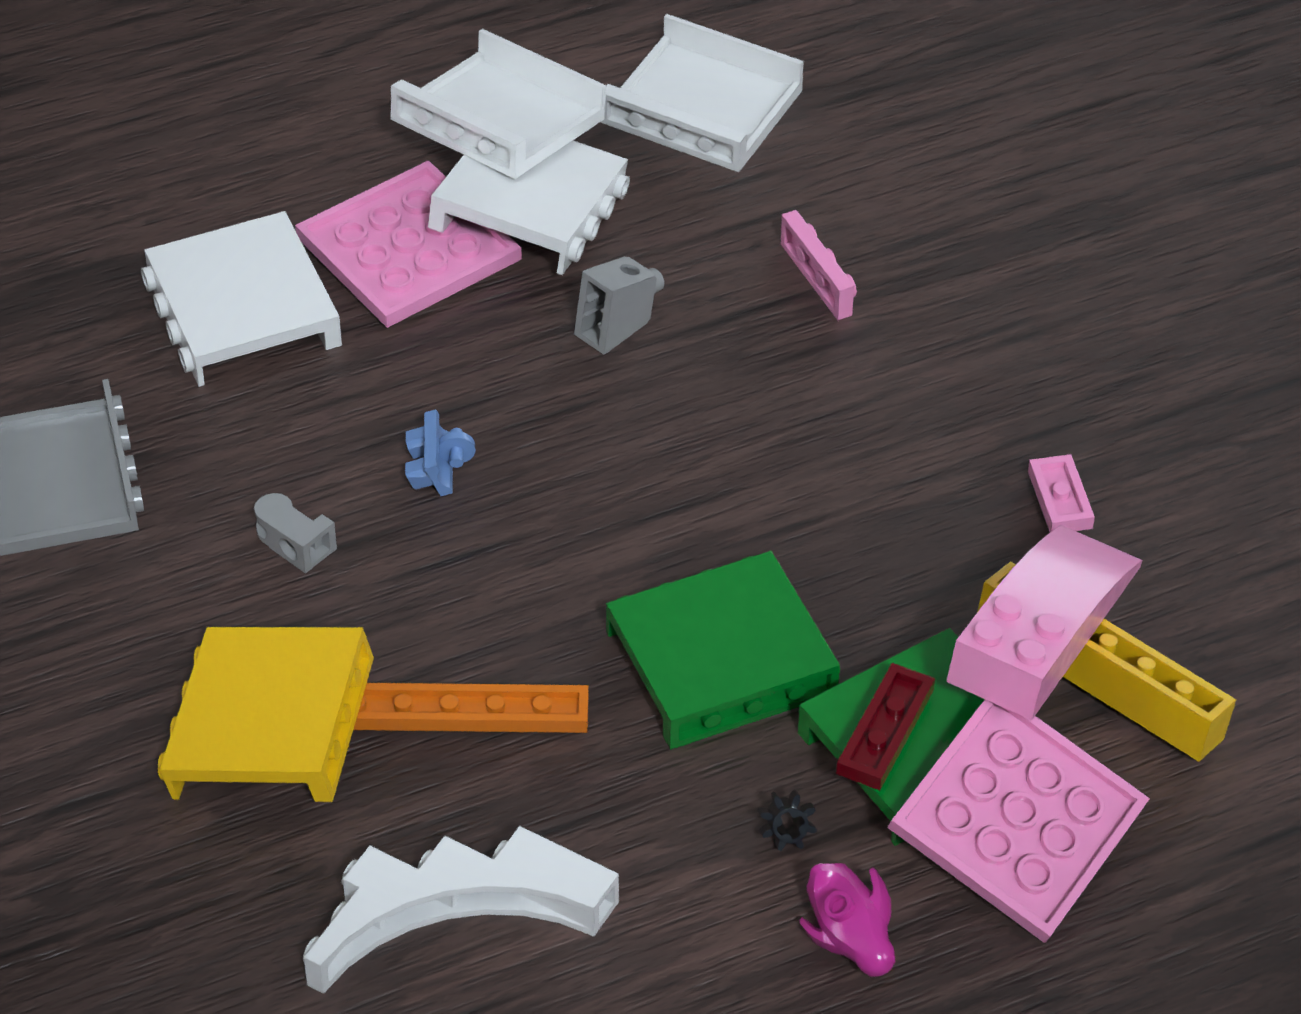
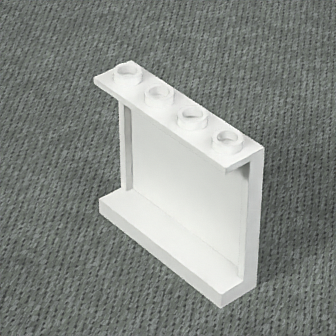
M666 14L664 16V36L621 88L607 84L605 118L601 123L740 172L802 92L804 61Z
M481 29L479 31L478 52L422 88L402 79L391 85V120L516 179L604 120L606 85Z
M571 141L518 178L513 179L463 155L431 196L428 228L443 233L455 217L468 220L559 252L557 273L563 275L572 261L576 263L579 261L587 240H594L602 219L608 220L610 218L615 201L617 199L622 200L625 197L630 183V177L625 175L628 159L576 141Z
M285 211L144 250L147 267L141 268V274L146 290L148 292L154 290L153 299L158 316L160 318H167L166 329L172 345H180L178 352L185 373L192 371L199 387L205 385L203 366L315 334L319 335L326 350L342 346L339 314Z

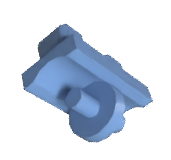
M436 409L425 412L424 426L406 431V445L413 459L424 456V458L405 463L406 477L414 490L434 485L440 496L452 494L453 467H461L464 462L469 461L474 456L476 451L474 439L460 428H453L450 432L443 429L439 425V413Z

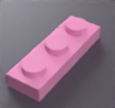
M797 210L782 214L781 246L837 320L852 316L853 299L857 294V289L851 275L844 273L837 264L832 250L824 247L818 239L812 224L806 223Z

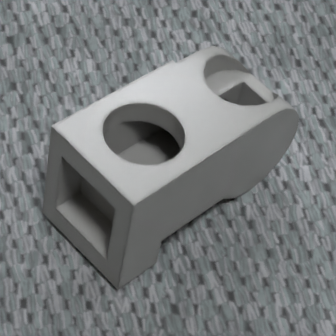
M279 493L266 494L255 503L254 513L257 518L256 529L258 538L305 574L337 549L335 523L323 514L313 521L295 509L287 496Z

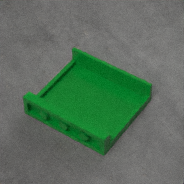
M772 551L756 556H748L728 565L707 569L699 574L674 582H666L658 587L633 595H625L617 600L606 603V633L609 637L618 635L663 717V738L670 750L798 708L801 703L839 684V662Z
M951 628L922 641L799 705L798 734L807 745L821 740L835 758L839 760L892 663L935 678L934 691L881 790L858 783L890 821H892L985 700L946 682L955 643L958 639V636ZM892 831L891 842L894 846L905 841Z

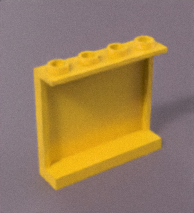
M207 627L201 646H197L194 652V667L190 679L185 681L182 688V703L178 715L172 718L170 724V739L166 751L160 754L158 760L159 777L161 780H164L172 799H180L185 781L307 783L315 802H333L374 660L363 627Z

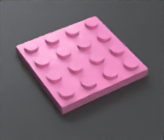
M429 160L295 225L300 241L387 328L522 260L521 247L509 235L468 220L455 217L443 233L428 228L431 196L446 178Z
M984 700L901 807L887 828L1035 937L1046 943L1150 798L1038 717L1034 716L1031 721L988 700Z

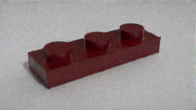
M892 663L837 762L836 774L881 790L934 691L935 678Z

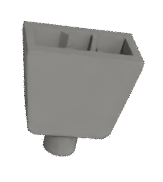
M625 256L584 270L582 272L574 335L603 355L608 353L648 323L651 318L654 294L664 288L662 274L655 268L647 269L632 258Z

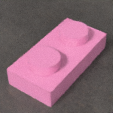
M1072 455L1029 460L1028 474L1049 532H1052L1060 525L1074 531L1093 529L1095 516Z

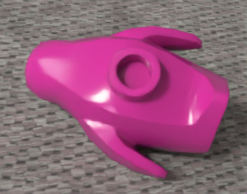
M845 864L815 865L810 871L806 888L820 928L815 927L811 922L801 917L799 922L807 935L818 946L834 954L844 955L857 964L863 973L870 977L883 976L889 973L895 964L894 948L888 937V925L891 918V898L886 884L878 871L874 868L869 869L873 886L871 891Z

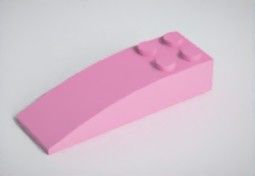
M1060 525L1031 548L1012 568L958 637L946 682L1032 721L1141 567L1142 560Z

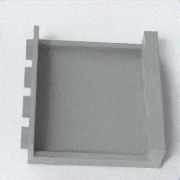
M109 379L102 380L105 399L0 417V556L139 530L136 513L143 512L144 505L140 486L131 487L130 484L131 481L138 480L133 455H124V451L131 450L127 424L118 426L117 421L125 420L120 394L112 396Z

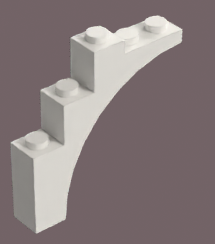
M521 826L518 827L508 841L503 840L497 846L492 858L444 836L434 850H428L422 856L417 868L369 846L359 860L354 859L348 864L343 873L342 885L344 886L345 901L338 905L333 913L330 925L320 937L315 936L308 943L304 951L303 962L305 964L307 986L324 994L351 965L376 947L410 930L447 919L478 915L526 916L560 923L595 936L619 903V874Z

